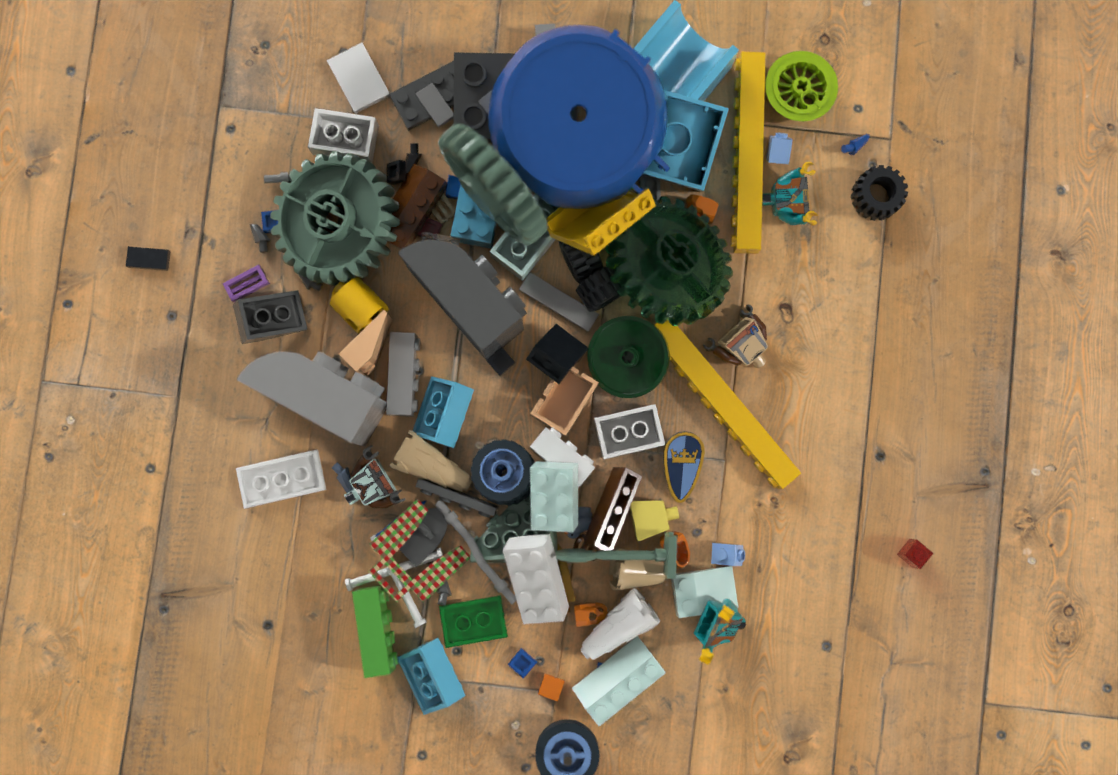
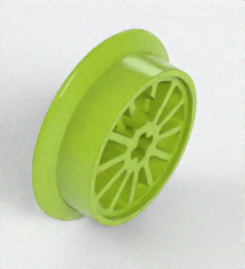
M794 51L781 56L772 64L766 77L765 88L770 104L779 114L788 119L803 122L817 119L830 110L838 94V80L832 66L821 56L808 51ZM796 69H802L801 77H798ZM790 70L793 79L790 76H788L785 72ZM806 70L813 73L809 79L805 77ZM779 77H782L788 84L779 82ZM817 77L819 83L811 84V81ZM821 87L822 93L814 91L813 89ZM778 88L785 89L788 91L780 92ZM790 95L786 101L781 98ZM811 98L812 104H806L804 99ZM792 99L795 100L793 107L788 105Z

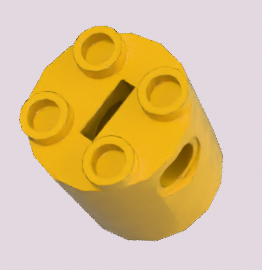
M360 277L353 278L348 283L339 282L333 289L330 306L358 335L383 310L389 311L388 305Z

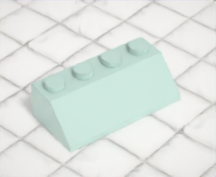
M637 636L573 686L572 689L598 726H601L666 672Z

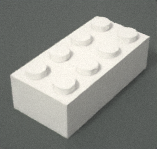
M550 533L510 537L503 549V554L523 624L564 621L569 604Z

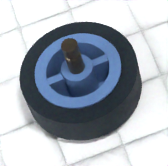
M571 719L559 720L547 726L540 734L536 744L535 760L541 775H594L598 768L600 759L598 742L593 732L583 723Z

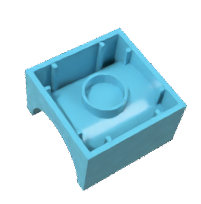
M676 0L671 3L633 48L644 58L647 56L651 58L649 65L659 76L664 90L701 101L707 99L731 70L739 51L734 45L727 49L717 47L698 35L684 18L681 4Z
M664 90L668 121L664 144L658 156L670 169L668 172H665L663 169L660 170L658 165L652 161L643 174L702 192L707 183L729 108Z

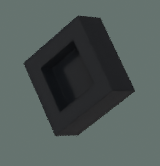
M399 159L387 164L388 184L394 185L406 181V161Z
M502 347L486 360L499 376L515 364L514 360Z

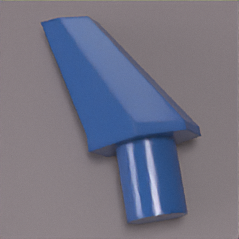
M869 134L850 140L849 144L842 145L841 151L855 155L868 142Z

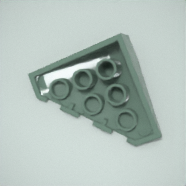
M531 493L520 503L509 505L500 516L496 514L487 523L488 529L479 538L476 535L474 538L487 563H506L503 549L510 537L550 533L554 552L557 551L558 543L557 531L531 530ZM471 552L470 562L477 563Z

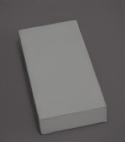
M433 83L415 93L438 128L454 118L453 111Z

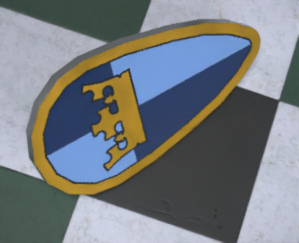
M688 431L677 432L672 435L665 443L663 450L667 486L671 495L678 503H683L695 488L705 454L704 444L700 437Z

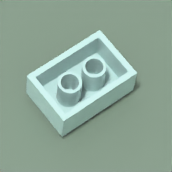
M536 461L530 467L531 530L574 532L578 526V463Z

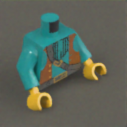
M805 162L802 168L799 167L789 171L777 179L771 188V193H762V206L772 205V214L778 216L780 220L791 226L803 225L807 222L812 226L817 224L816 220L810 221L811 217L818 216V214L814 211H809L807 177H804V174L810 176L815 174V170L807 171L809 166L814 165L812 162Z
M724 599L722 603L708 601L693 633L703 644L702 655L699 661L706 665H710L713 660L714 654L712 651L714 647L733 641L737 631L744 629L746 626V621L738 612V607L730 599Z

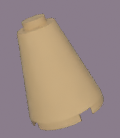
M615 548V550H626L623 548ZM610 560L609 575H613L610 587L612 590H623L663 584L667 580L663 574L664 562H655V560Z

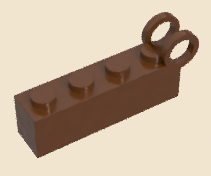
M613 467L587 533L577 537L573 548H578L580 542L584 539L580 549L586 550L589 546L588 550L593 551V549H596V552L613 550L642 478L641 475L626 467Z

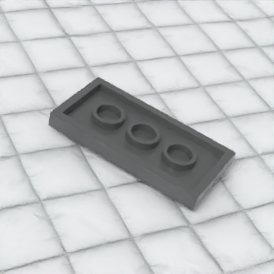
M454 61L389 94L408 131L432 119L415 94L430 83L434 84L450 109L454 107Z

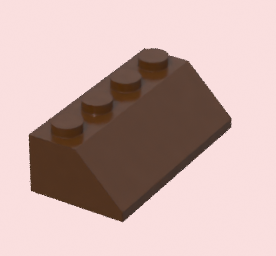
M416 164L413 165L406 176V181L401 184L393 197V200L399 203V209L393 212L392 215L400 219V225L391 227V232L396 234L397 238L394 242L387 241L399 250L414 243L418 232L421 231L427 218L430 217L432 210L435 209L436 204L446 191L448 183L445 179Z

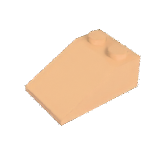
M383 310L339 355L356 372L362 375L371 374L376 368L375 364L379 360L393 319Z

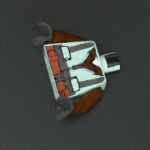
M373 445L364 449L363 455L359 458L351 473L352 478L349 482L354 489L344 495L347 502L352 505L361 500L364 506L369 505L371 508H388L394 504L404 502L406 499H400L398 496L402 490L395 488L379 460L373 459L379 455V452L372 454L371 448Z

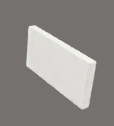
M318 450L236 468L244 509L327 490Z

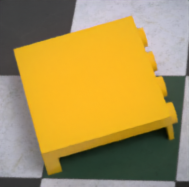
M646 188L640 194L628 191L620 199L599 207L588 209L560 207L546 218L547 231L551 238L594 256L654 208L656 204L649 188Z

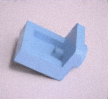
M712 543L711 564L742 566V562L745 560L743 545Z

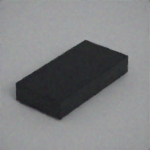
M128 246L126 267L168 271L171 251L167 249Z

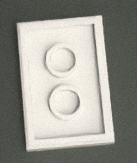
M363 43L327 60L355 114L390 96Z

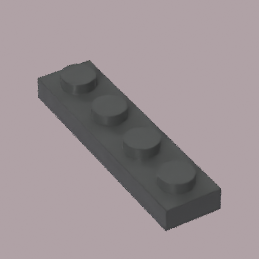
M419 478L416 487L421 489V493L430 496L434 493L439 495V499L448 503L455 501L459 503V507L470 510L473 508L479 510L478 514L489 518L490 515H496L499 508L495 504L448 487H442L429 480Z

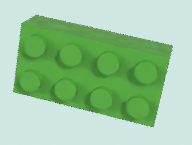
M381 585L359 588L352 591L364 678L391 674L396 669V665L399 664L397 652L393 650V644L396 640L394 631L390 629L392 612L387 609L389 593Z

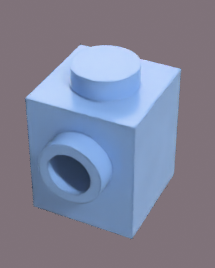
M776 132L775 136H769L766 160L769 163L789 164L793 140L787 137L788 134Z

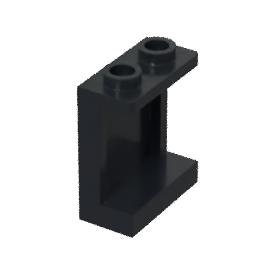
M555 324L533 347L526 360L560 384L574 365L582 359L588 347L558 324Z

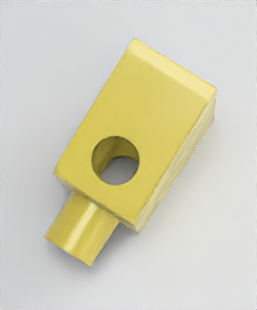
M632 501L630 505L636 541H641L669 530L668 521L679 519L677 506L665 508L664 501Z

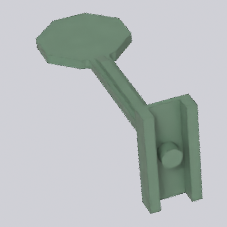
M665 532L664 549L602 550L593 552L580 548H565L555 551V557L557 560L566 562H587L596 558L601 560H655V562H664L663 574L667 579H676L677 536H674V532Z

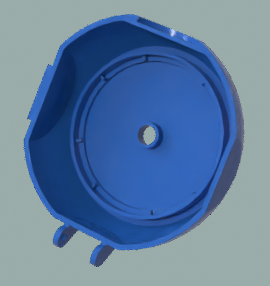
M567 25L544 31L528 40L515 53L497 78L492 89L488 120L493 148L513 168L522 182L550 205L568 209L599 207L620 199L630 188L635 193L640 194L644 189L639 188L635 182L652 161L658 165L660 170L663 169L665 172H668L670 169L658 156L664 144L668 121L666 96L657 73L649 65L651 58L649 56L644 58L619 37L620 32L616 29L613 33H610L603 28L595 26ZM576 106L583 107L587 113L585 120L581 122L574 121L570 116L571 110Z

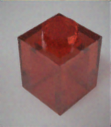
M909 539L897 553L902 560L915 569H921L934 554L917 539Z

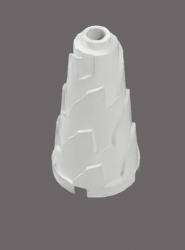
M633 588L607 614L608 617L593 629V632L582 642L580 650L587 659L591 658L594 660L604 653L611 652L624 642L628 643L641 633H646L658 625L660 620L651 605L644 601V596Z

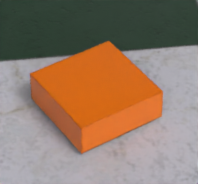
M545 673L538 695L558 701L565 680Z

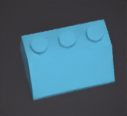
M431 376L413 431L421 438L454 448L474 389L457 382Z
M439 638L426 642L398 657L400 666L423 715L449 707L466 696Z

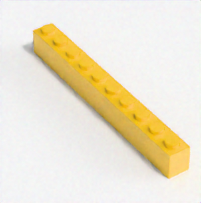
M741 51L739 58L735 59V71H738V78H735L734 90H737V97L734 98V110H737V117H734L733 129H736V136L733 137V148H736V156H733L732 168L736 169L735 175L732 177V188H735V195H732L731 207H735L734 215L731 216V227H734V235H731L730 246L734 247V253L758 254L761 250L765 52Z
M667 314L658 321L655 326L663 333L668 343L670 361L675 365V372L681 378L684 376L688 381L687 386L693 393L697 392L702 397L700 399L701 403L707 409H712L715 413L713 416L716 421L728 428V435L734 441L738 440L742 445L740 447L742 452L747 457L751 456L755 462L753 464L761 473L764 471L769 477L767 479L768 483L774 489H784L802 474L671 317Z

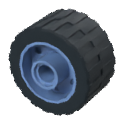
M502 439L487 443L478 450L475 458H473L470 472L474 487L480 492V495L498 505L507 506L515 503L518 504L528 497L531 493L530 467L535 461L524 447L514 441ZM508 469L507 474L501 477L502 471Z

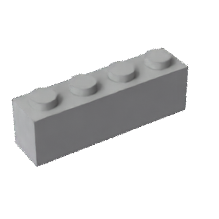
M390 332L386 415L414 417V412L418 410V400H415V391L418 392L419 380L415 379L416 371H419L420 361L416 359V353L420 351V338H417L415 333Z

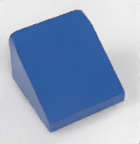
M449 175L445 193L446 198L458 200L461 183L458 177Z

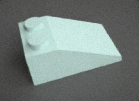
M732 566L676 573V579H671L676 616L678 618L702 615L708 601L722 603L724 599H730L738 607Z

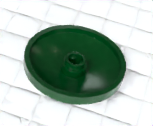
M620 316L605 322L594 333L589 343L587 361L593 379L599 382L598 385L603 390L620 398H636L651 392L662 382L668 371L670 352L663 333L652 322L637 316Z

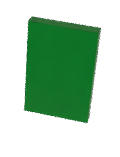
M501 595L439 606L445 648L508 637Z

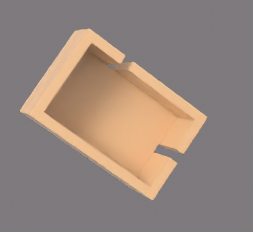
M574 367L560 384L551 379L542 394L546 398L545 401L540 398L530 413L532 417L550 428L553 427L565 437L599 383L582 373L580 378L577 377L579 370Z

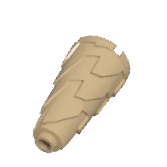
M409 430L408 435L412 438L405 437L394 457V460L398 463L391 462L390 467L420 479L429 480L445 488L448 487L458 492H462V490L467 491L472 482L469 479L470 475L459 468L456 463L445 457L435 447L428 444L416 432Z

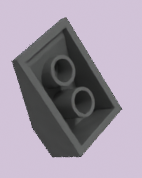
M298 290L238 299L233 304L242 344L264 341L307 330Z

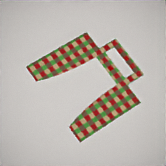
M419 499L413 502L370 543L371 547L382 559L368 572L396 602L410 589L425 602L470 559V555L462 546H459L441 556L412 579L392 558L411 537L428 512V509ZM383 565H386L405 585L398 593L377 572Z

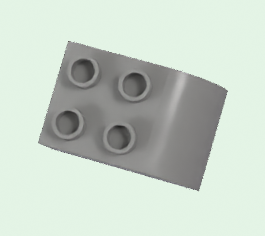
M320 351L317 352L313 361L292 352L267 354L250 363L236 379L341 438L366 447L387 409V402L380 398L385 389L384 387L358 372H355L351 381L344 379L349 368Z

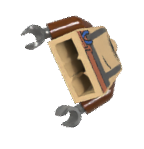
M748 304L746 309L749 313H745L740 309L739 314L744 319L717 342L718 346L715 345L713 338H707L713 345L706 347L703 344V347L706 351L713 350V354L724 362L737 366L741 364L748 366L753 363L756 368H760L766 363V360L761 355L768 348L766 343V325L756 314L752 313L753 308Z

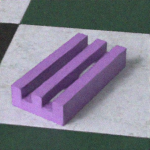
M260 265L223 283L232 302H236L238 299H242L270 284ZM257 272L259 273L258 276L240 284L239 286L233 289H230V287L235 285L236 283L254 275ZM262 279L261 282H259V283H257V284H255V285H253V286H251V287L245 289L244 291H242V292H240V293H238V294H236V295H233L234 293H236V292H238V291H240V290H242V289H244V288H246V287L252 285L253 283H255V282H257V281H259V280Z

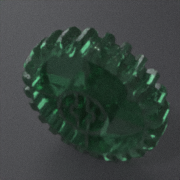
M661 196L658 200L653 198L656 206L605 246V251L610 255L605 260L606 266L609 269L615 270L609 278L611 282L620 283L622 286L617 291L620 297L627 295L630 297L628 302L630 308L635 309L638 305L642 308L641 315L647 319L650 315L654 314L655 321L659 324H663L667 320H669L672 326H679L683 322L687 325L693 324L699 319L706 318L715 308L723 303L724 295L731 286L728 279L733 276V270L727 266L732 261V256L723 251L728 244L725 239H718L717 234L720 232V229L715 225L712 227L708 225L710 218L706 214L699 217L696 206L691 205L686 209L681 199L677 198L671 204L667 196Z

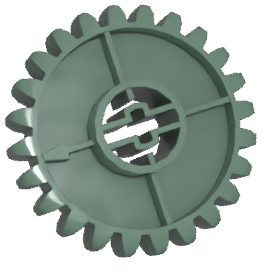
M455 124L441 135L438 141L440 152L474 203L517 242L528 246L538 240L547 230L546 217L538 206L539 203L535 197L530 194L528 187L522 182L507 161L481 135H478L476 131L463 124Z
M334 151L329 157L320 153L316 155L315 163L307 159L302 161L303 171L299 172L292 169L290 171L291 183L282 181L280 188L284 191L283 196H275L273 200L275 204L279 205V210L271 212V219L278 221V225L273 226L271 229L272 235L280 238L275 244L277 251L284 253L283 261L287 265L293 266L295 273L304 277L307 276L310 281L316 283L324 282L325 284L335 286L339 282L348 283L355 276L367 277V266L377 269L380 266L379 254L388 256L391 252L386 246L387 241L394 242L397 238V235L391 232V227L400 225V219L392 215L393 212L399 209V203L391 198L395 193L393 186L386 183V175L376 169L374 164L366 159H360V157L352 153L343 155L338 151ZM339 204V205L343 206L344 209H342V208H340V207H338V206H336V205ZM330 212L343 218V223L339 225L326 219L328 213Z

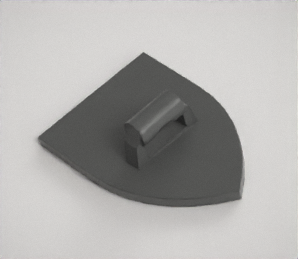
M438 508L428 509L418 528L399 549L415 567L419 566L439 546L445 536L448 523Z

